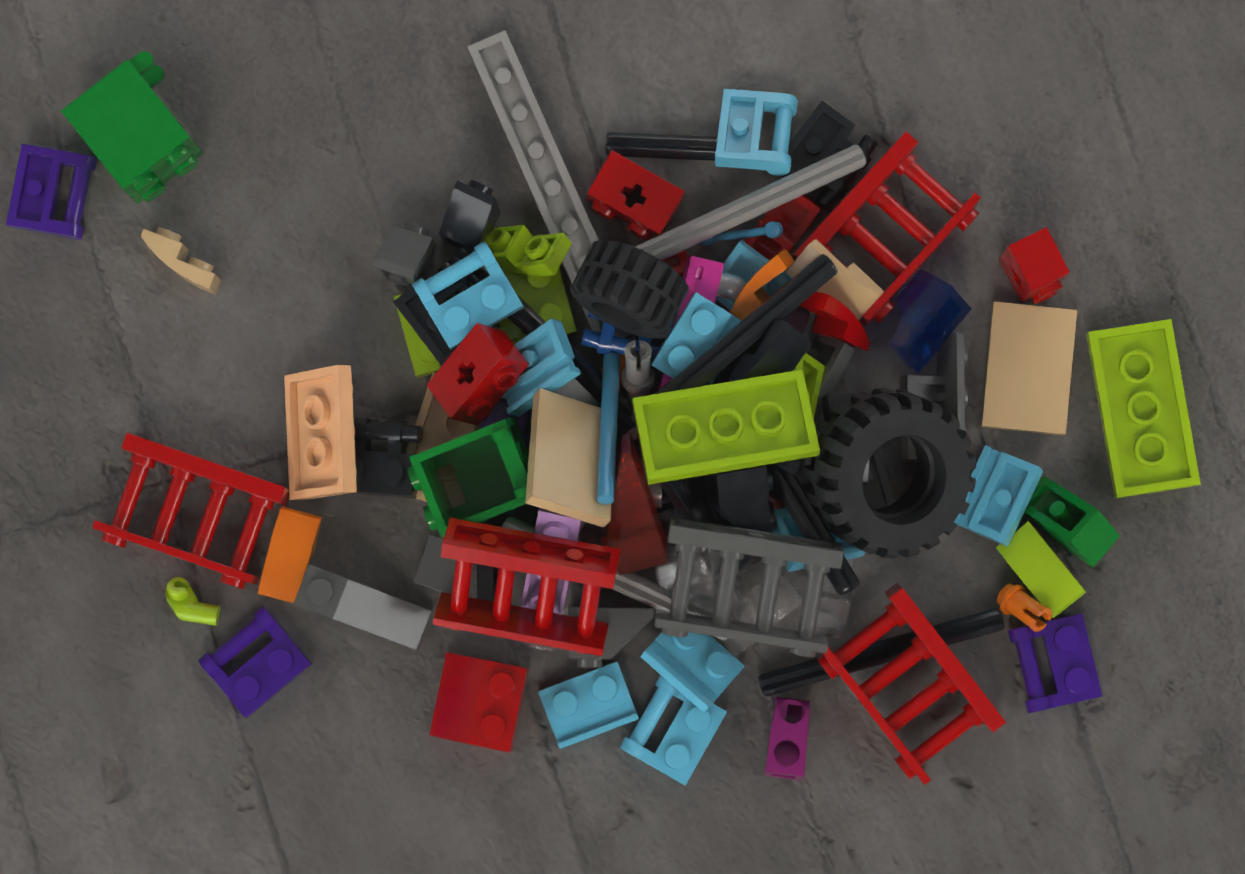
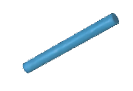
M609 353L603 356L597 502L600 504H611L614 502L620 356L616 353Z

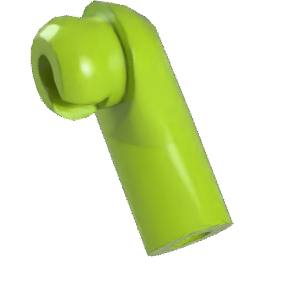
M174 577L168 581L165 597L178 619L214 626L218 625L220 605L199 602L189 582L183 577Z

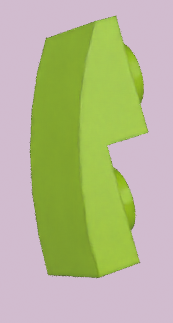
M524 225L494 228L485 239L502 271L536 276L555 275L572 245L564 233L533 236Z
M1029 521L1015 531L1008 547L1002 544L995 547L1040 604L1047 606L1052 611L1051 617L1053 619L1087 593Z

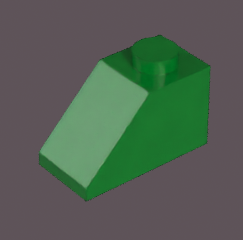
M1045 475L1039 480L1024 512L1030 520L1065 550L1092 568L1120 537L1098 509Z

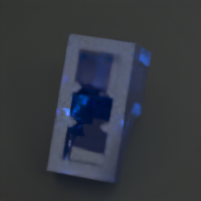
M920 268L894 300L901 309V317L898 328L888 346L909 368L919 373L972 308L952 285Z

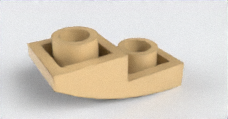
M161 227L157 228L156 233L143 229L141 238L161 261L189 283L216 295L222 280L215 273H212L214 266L190 257L189 262L186 263L185 260L189 249L183 243H180L182 236Z
M815 239L807 245L786 273L793 278L819 255L825 254L833 261L838 272L819 288L817 292L829 294L838 299L859 321L884 291L855 263L846 268Z

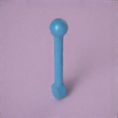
M769 222L765 227L722 232L700 244L708 247L715 241L767 235L769 238H778L782 235L783 228L779 222Z

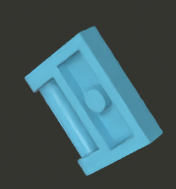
M723 89L715 166L766 170L769 174L775 176L787 175L791 169L792 159L788 155L792 117L797 113V98L787 93ZM764 112H773L776 115L771 151L759 150Z
M485 241L474 247L475 252L424 281L423 278H420L412 283L413 288L450 350L458 347L476 323L492 327L524 308ZM482 266L486 268L490 275L489 277L443 304L438 305L433 295Z
M660 675L655 683L658 687L630 738L625 737L619 748L686 786L727 711L712 704L703 713ZM672 696H675L682 700L683 704L658 749L653 753L644 746Z

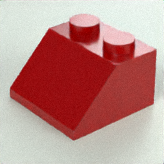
M446 652L429 735L509 753L513 752L529 669Z

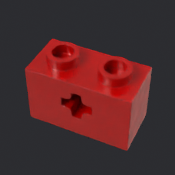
M612 150L588 190L587 197L588 201L593 203L591 210L610 221L615 216L629 224L627 227L629 232L648 241L650 237L655 238L666 232L685 199V191ZM636 191L640 192L643 205L635 203L632 208L627 207L625 194L633 196Z
M1047 227L1009 245L998 259L1021 304L1032 299L1036 305L1057 294L1058 290L1063 288L1061 282L1070 273Z
M476 323L427 383V387L451 419L479 426L491 414L493 407L507 390L516 384L518 377L527 368L529 363L504 331Z

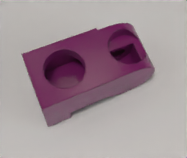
M775 697L764 776L802 781L804 778L810 701Z

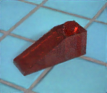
M631 432L622 435L615 472L614 502L611 503V521L607 524L606 536L601 537L602 546L621 549L617 569L619 575L668 562V540Z

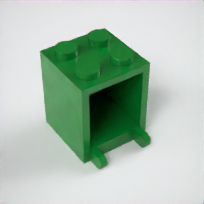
M147 51L138 53L131 60H125L61 110L120 187L137 204H140L143 200L150 202L160 196L166 189L164 185L175 175L181 177L193 170L199 163L197 158L203 154L152 90L154 86L164 79L165 73L159 65H153L154 58Z
M515 416L409 457L412 466L407 467L409 478L416 491L422 489L428 504L423 507L425 518L432 531L438 529L441 538L445 536L450 518L480 523L526 504L529 451ZM448 464H452L466 499V503L454 508L451 506L437 471L438 468Z

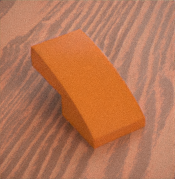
M786 249L767 262L746 284L730 310L732 315L743 320L770 297L762 286L794 263L793 258Z
M283 506L280 508L257 594L294 603L307 567L314 556L322 517Z

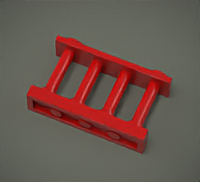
M907 131L796 250L792 257L795 261L807 245L815 239L832 254L834 249L829 244L840 233L844 237L849 235L896 277L895 281L862 316L860 322L865 327L873 319L880 324L896 306L891 301L896 293L957 227L964 232L980 214L975 209L981 199L978 194L974 193L965 204L961 203L915 162L917 157L913 152L918 145V141ZM895 172L899 176L905 174L952 216L937 235L887 192L889 187L885 183ZM867 202L872 207L875 205L880 207L924 247L909 265L905 264L859 223L861 218L857 213Z
M126 433L121 449L132 453L130 461L134 463L111 526L96 520L94 521L92 528L104 532L101 540L125 548L127 542L130 541L222 573L220 582L243 590L246 582L258 585L260 577L246 573V569L267 510H272L274 503L286 506L289 498V489ZM156 462L172 467L169 475H172L173 478L152 536L148 539L130 533L127 529L150 468L154 469ZM195 476H199L211 481L209 489H212V493L191 551L188 553L166 544L188 483H193ZM236 489L251 494L248 502L252 503L230 566L228 567L208 560L206 556L228 495L233 497Z
M450 518L442 542L441 557L456 560L452 594L441 592L433 618V625L447 627L452 630H463L566 649L581 654L602 656L609 623L596 621L601 587L613 589L621 549ZM473 563L498 568L494 602L469 597ZM515 571L541 576L536 609L511 605ZM558 579L584 584L579 617L553 613Z
M896 583L884 592L891 602L885 606L887 610L885 613L834 652L828 647L827 653H823L817 661L832 680L840 675L900 753L894 760L909 780L917 775L922 783L926 785L931 779L921 765L975 725L978 728L984 723L993 733L1004 725L1006 721L903 587ZM907 623L917 635L911 640L912 645L862 684L858 685L844 665L897 624L901 628ZM933 656L942 668L936 674L938 678L884 719L869 699L922 658L927 661ZM959 690L968 702L962 707L964 711L910 752L895 732L947 692L953 694Z

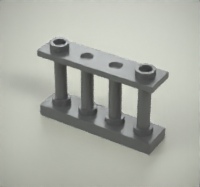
M671 517L668 543L676 544L675 549L679 550L670 611L656 609L655 627L663 628L662 633L674 637H687L688 632L789 647L791 648V653L804 657H814L816 652L827 653L828 642L826 635L817 634L815 631L825 573L830 572V567L841 569L844 551L841 543ZM702 548L719 550L718 555L722 557L713 617L687 614L696 553H701ZM745 554L762 557L761 562L765 563L755 624L730 620L739 560L744 559ZM787 561L805 563L804 568L808 570L798 631L772 627L782 566H787Z

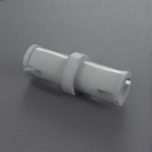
M640 340V352H636L635 341L629 342L624 350L625 368L622 371L621 382L626 389V399L631 404L632 398L651 395V388L655 383V373L651 368L652 348L647 342Z

